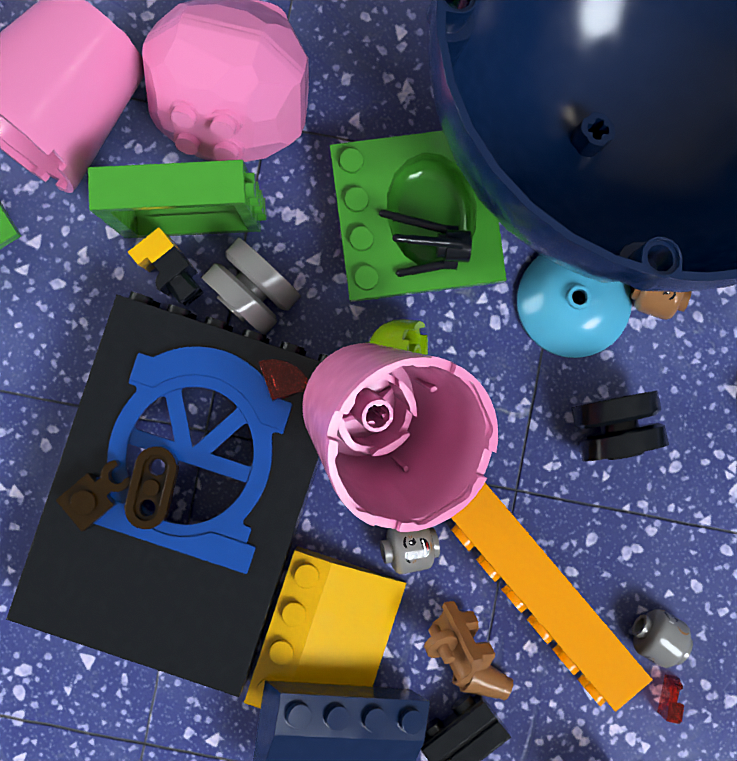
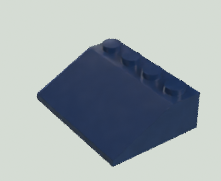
M265 680L253 761H416L425 740L430 701L411 689Z

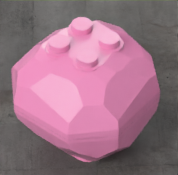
M190 0L175 6L150 30L143 43L142 50L149 114L156 127L175 143L179 151L208 161L243 160L248 162L265 159L289 146L301 136L305 126L308 106V56L289 23L287 15L280 7L260 0Z

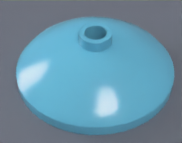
M539 255L528 266L520 280L517 291V312L525 332L542 349L566 358L587 357L599 353L612 345L624 331L631 314L630 285L622 282L603 283L579 275ZM575 291H580L584 294L585 302L582 305H578L573 301L572 295Z

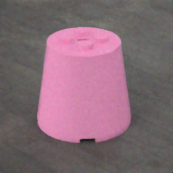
M39 0L0 32V149L41 180L46 182L50 177L58 181L55 184L57 188L67 193H72L81 182L88 167H90L144 77L143 58L130 38L88 1Z
M358 343L343 347L325 358L312 373L305 388L303 418L307 431L339 499L356 517L372 526L377 525L396 529L398 532L427 529L450 519L460 512L484 485L487 479L484 473L489 464L491 454L497 451L498 424L492 401L481 383L472 374L455 363L439 357L374 343Z

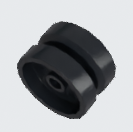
M658 390L571 407L575 427L580 429L601 428L600 433L584 436L578 441L582 461L629 458L642 455L645 451L669 445L665 425L661 423L639 425L638 419L657 415L662 410Z

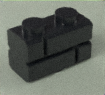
M467 694L454 703L451 707L453 713L441 722L439 718H435L427 724L425 740L421 751L428 761H482L509 740L511 736L506 726L483 696L475 695L472 698L470 694Z

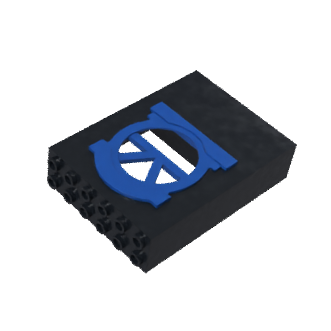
M132 291L129 298L116 294L6 620L239 697L248 680L320 462V457L305 426L303 396L312 373L328 355L319 354L318 360L305 356L307 352L304 350L305 348L284 341L281 342L280 348L270 345V339L266 338V335L252 330L244 329L242 335L233 333L234 327L229 326V323L206 316L203 323L196 320L197 315L182 307L168 304L167 309L163 310L159 308L161 303L154 301L153 298ZM186 387H202L214 390L226 396L236 405V409L194 447L192 446L182 396V389ZM160 397L166 398L175 441L136 429L135 427L143 412ZM242 425H249L254 447L253 464L251 466L212 454L216 448ZM128 444L143 449L156 446L165 447L171 450L179 461L247 483L237 500L223 513L210 520L196 524H177L164 520L163 523L151 529L137 528L128 521L125 514V503L129 488L124 491L111 493L110 496L117 505L83 532H81L56 501L59 496L87 473H92L97 480L100 479L102 468L113 460H119L121 463L112 472L113 480L121 483L125 478L129 477L127 471ZM142 504L143 512L147 515H152L153 513Z

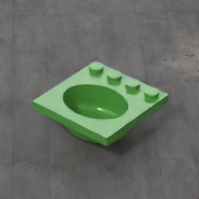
M443 130L330 145L350 302L504 283L507 281L499 221L478 199L457 166ZM384 209L443 225L459 226V230L471 231L472 250L469 263L458 262L457 270L442 269L398 277L396 275L398 269L441 261L443 258L436 257V246L394 242L392 239L393 235L437 237L438 232L380 217L379 211Z

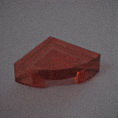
M276 359L259 361L272 402L305 391L308 379L296 366Z
M665 674L657 713L667 722L680 724L683 718L684 705L677 703L679 692L683 689V684L679 677Z

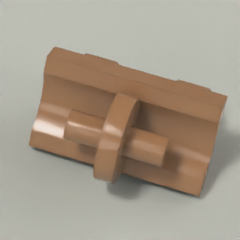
M454 601L444 602L442 614L428 629L431 637L425 642L424 649L428 657H441L444 664L450 665L458 684L469 683L476 671L489 668L495 658V652L490 642L476 643L473 637L479 629V621L473 611H459Z

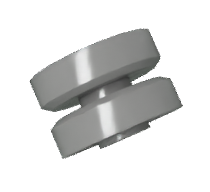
M238 237L225 251V255L239 273L234 276L222 264L213 263L201 278L219 294L216 298L242 322L247 320L261 334L266 335L277 323V318L263 301L268 298L281 310L289 311L301 298V295L261 255Z

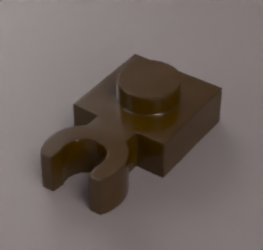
M119 460L108 462L101 470L100 479L97 480L92 473H87L56 499L57 503L81 532L86 531L117 505L110 496L111 493L124 491L129 488L132 476L125 478L121 483L115 482L112 478L113 470L121 464Z

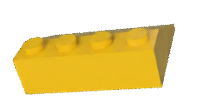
M297 546L294 550L244 703L261 709L265 680L373 687L406 582Z

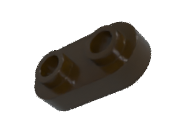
M161 446L149 447L143 450L136 459L126 498L125 514L128 521L137 528H154L163 523L168 516L179 472L178 459L168 448ZM156 459L162 460L165 464V471L161 475L155 474L152 470V463ZM147 499L155 504V512L152 515H147L142 510V504Z

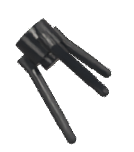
M384 209L379 211L380 217L438 232L437 237L393 235L392 239L394 242L436 246V257L443 258L441 261L398 269L396 271L398 277L442 269L457 270L458 262L469 263L472 250L471 231L459 230V226L443 225Z

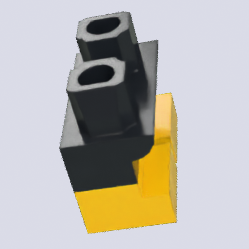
M160 227L128 251L129 255L140 267L148 272H151L154 268L159 271L155 280L157 289L168 296L172 293L180 304L183 303L187 307L204 293L192 278L198 273L197 270Z

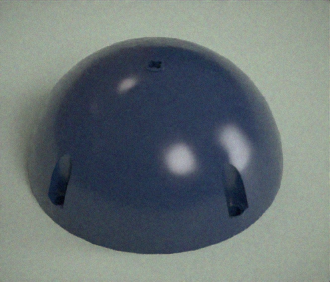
M737 0L431 1L426 13L429 24V71L439 122L457 166L478 199L510 233L539 255L579 275L603 283L622 282L640 291L690 292L724 288L737 284Z

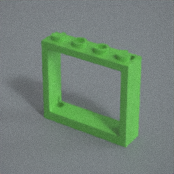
M243 160L88 167L89 210L124 238L147 237L158 227L168 236L261 232L260 221L267 220L266 200L263 198L262 190H259L258 181H255V174L249 173Z

